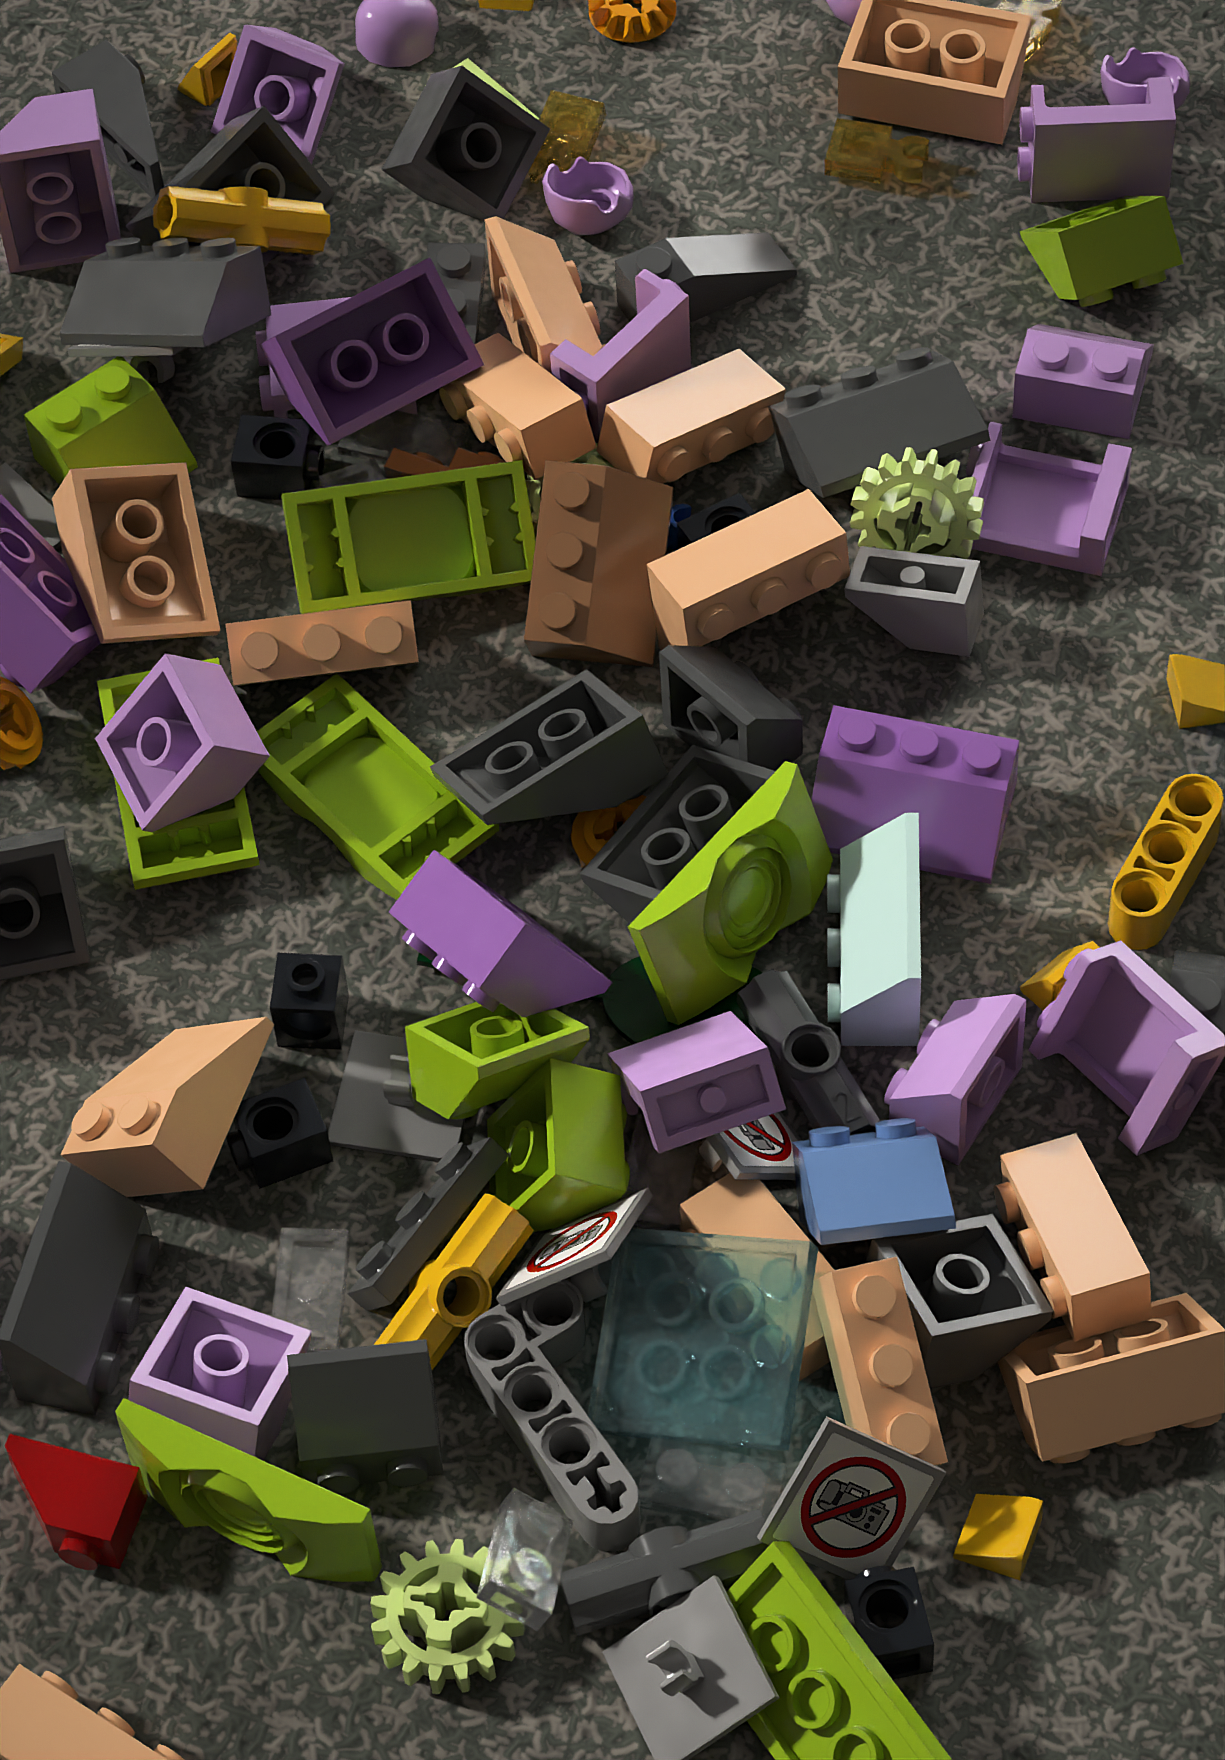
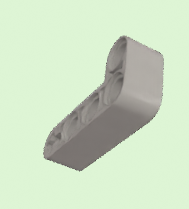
M563 1279L503 1306L498 1304L471 1322L465 1332L464 1341L468 1372L475 1388L582 1538L592 1548L603 1552H616L627 1548L637 1538L641 1529L639 1492L633 1477L554 1370V1368L575 1356L582 1349L586 1341L583 1298L576 1286ZM560 1315L568 1318L565 1323L558 1326H548L541 1323L550 1316ZM493 1350L511 1352L508 1357L501 1360L483 1358L484 1355ZM531 1400H541L548 1403L544 1409L537 1412H527L519 1409L521 1405ZM568 1451H577L586 1455L583 1460L575 1464H563L556 1460L561 1454ZM597 1487H599L600 1499L606 1505V1507L598 1509L596 1507L594 1491Z

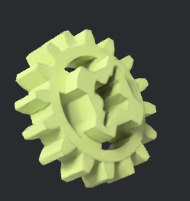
M912 447L905 449L902 462L899 463L888 453L882 455L878 470L870 467L864 470L860 482L861 486H856L852 497L851 506L855 509L850 520V527L862 530L858 546H875L881 549L953 558L956 555L967 559L971 554L973 540H979L983 520L979 518L982 515L984 498L972 497L977 483L976 479L973 476L959 480L957 474L960 462L956 459L945 467L937 464V450L931 449L925 461L917 460ZM920 501L922 502L921 514L918 523L913 524V512L915 511L916 503Z
M455 1539L450 1553L440 1554L433 1540L427 1541L425 1546L426 1558L417 1561L411 1554L405 1551L400 1554L403 1570L400 1576L387 1571H383L381 1574V1585L386 1595L373 1596L370 1602L373 1617L379 1619L371 1624L375 1645H385L381 1651L384 1664L388 1669L399 1666L404 1662L402 1672L405 1684L412 1686L422 1675L429 1676L432 1694H440L446 1679H456L457 1686L461 1692H468L470 1690L469 1675L478 1671L482 1677L491 1682L496 1678L493 1659L498 1657L502 1660L512 1661L516 1656L514 1642L509 1637L524 1635L523 1615L517 1613V1611L524 1608L521 1588L510 1587L513 1581L511 1568L507 1563L491 1570L490 1549L485 1546L478 1550L471 1558L465 1556L463 1539ZM468 1583H473L481 1588L488 1595L492 1603H488L487 1595L474 1593L468 1586ZM454 1609L449 1616V1621H439L445 1617L446 1610ZM402 1629H407L409 1636L421 1637L427 1644L426 1651L412 1643Z

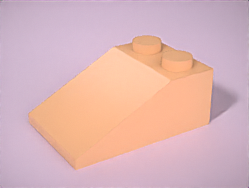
M186 462L70 469L52 497L64 558L100 643L218 635L221 630Z
M267 1017L175 1029L85 1100L82 1108L76 1113L72 1121V1131L62 1150L61 1156L69 1163L74 1164L126 1197L204 1189L275 1024Z

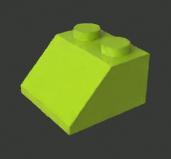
M1122 196L1020 231L1022 240L1058 298L1079 300L1080 307H1087L1112 299L1114 297L1112 288L1129 282L1132 283L1133 289L1162 282L1167 279L1166 269L1184 264L1165 196Z
M117 356L24 414L34 459L59 485H61L70 469L185 462L188 473L198 468L197 461L156 390L122 356Z
M478 1002L405 1027L412 1097L444 1118L465 1119L471 1117L483 1106L502 1099H509L550 1058L571 1063L590 1040L589 1027L554 1008L527 1017H521L501 1003L494 1012H491Z
M550 1058L487 1119L488 1138L494 1139L509 1154L504 1163L489 1180L490 1195L497 1197L505 1204L516 1209L530 1222L529 1225L534 1230L533 1232L557 1228L616 1202L627 1192L630 1167L627 1161H625L623 1136L627 1111L621 1099L620 1075Z

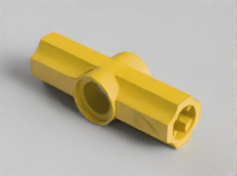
M168 186L160 189L157 203L153 207V225L159 231L161 239L187 238L188 242L203 243L218 238H234L236 246H261L262 253L272 250L315 255L324 251L325 242L331 230L330 215L324 210L323 203L268 197L267 190L256 187H228L218 191H210L199 188Z
M484 1194L438 1258L425 1262L410 1280L409 1297L374 1345L426 1339L431 1369L433 1370L464 1327L467 1328L478 1316L489 1310L492 1300L491 1289L534 1231L529 1225L530 1222L516 1209L505 1204L497 1197ZM452 1279H455L457 1285L456 1296L453 1302L445 1308L443 1301L444 1290L447 1284Z

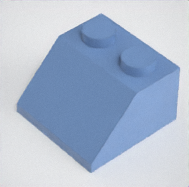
M898 1118L879 1121L875 1123L876 1132L850 1135L849 1127L845 1126L816 1128L809 1131L810 1140L792 1142L799 1220L820 1245L956 1229L955 1214L936 1136L924 1126L916 1127L915 1119Z

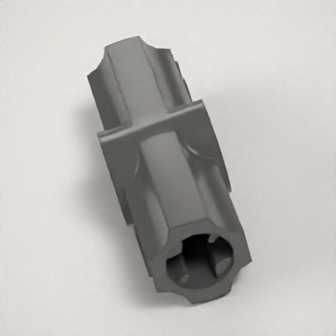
M771 969L753 977L746 987L738 991L736 1003L756 1036L768 1047L771 1060L778 1070L777 1080L781 1092L788 1099L799 1104L814 1129L845 1126L849 1127L850 1135L876 1132L875 1123L880 1120L841 1059V1044L838 1036L830 1027L818 1022L787 970L779 972ZM811 1059L820 1063L821 1066L814 1068L805 1067L798 1064L797 1061Z
M760 1509L691 1531L682 1526L658 1528L635 1539L629 1545V1549L626 1552L558 1573L577 1636L647 1613L654 1617L713 1575L720 1578L724 1588L733 1586L769 1546L757 1538L765 1523Z

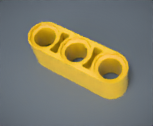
M1186 774L1176 778L1168 786L1114 880L1111 889L1108 927L1109 933L1115 942L1121 940L1133 950L1148 949L1157 945L1164 937L1213 850L1220 832L1224 798L1222 789L1217 782L1208 776ZM1186 814H1195V815H1199V816L1193 817V816H1189V815H1186ZM1158 861H1169L1173 862V864H1164ZM1140 908L1147 912H1136L1130 909Z

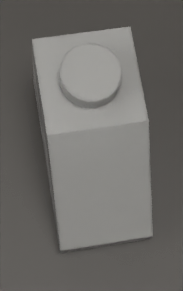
M860 546L844 588L845 598L909 649L970 657L984 616L980 561Z

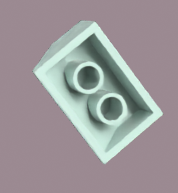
M904 813L841 848L840 874H827V913H840V928H827L828 967H840V983H828V1022H841V1046H918L921 998L919 813Z

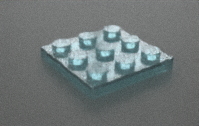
M631 1228L613 1255L588 1410V1417L599 1432L604 1435L789 1451L818 1247L810 1241Z

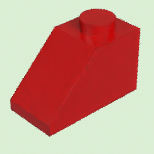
M9 1434L5 1448L13 1471L54 1552L58 1553V1556L64 1562L76 1568L95 1570L98 1564L120 1569L148 1498L140 1468Z

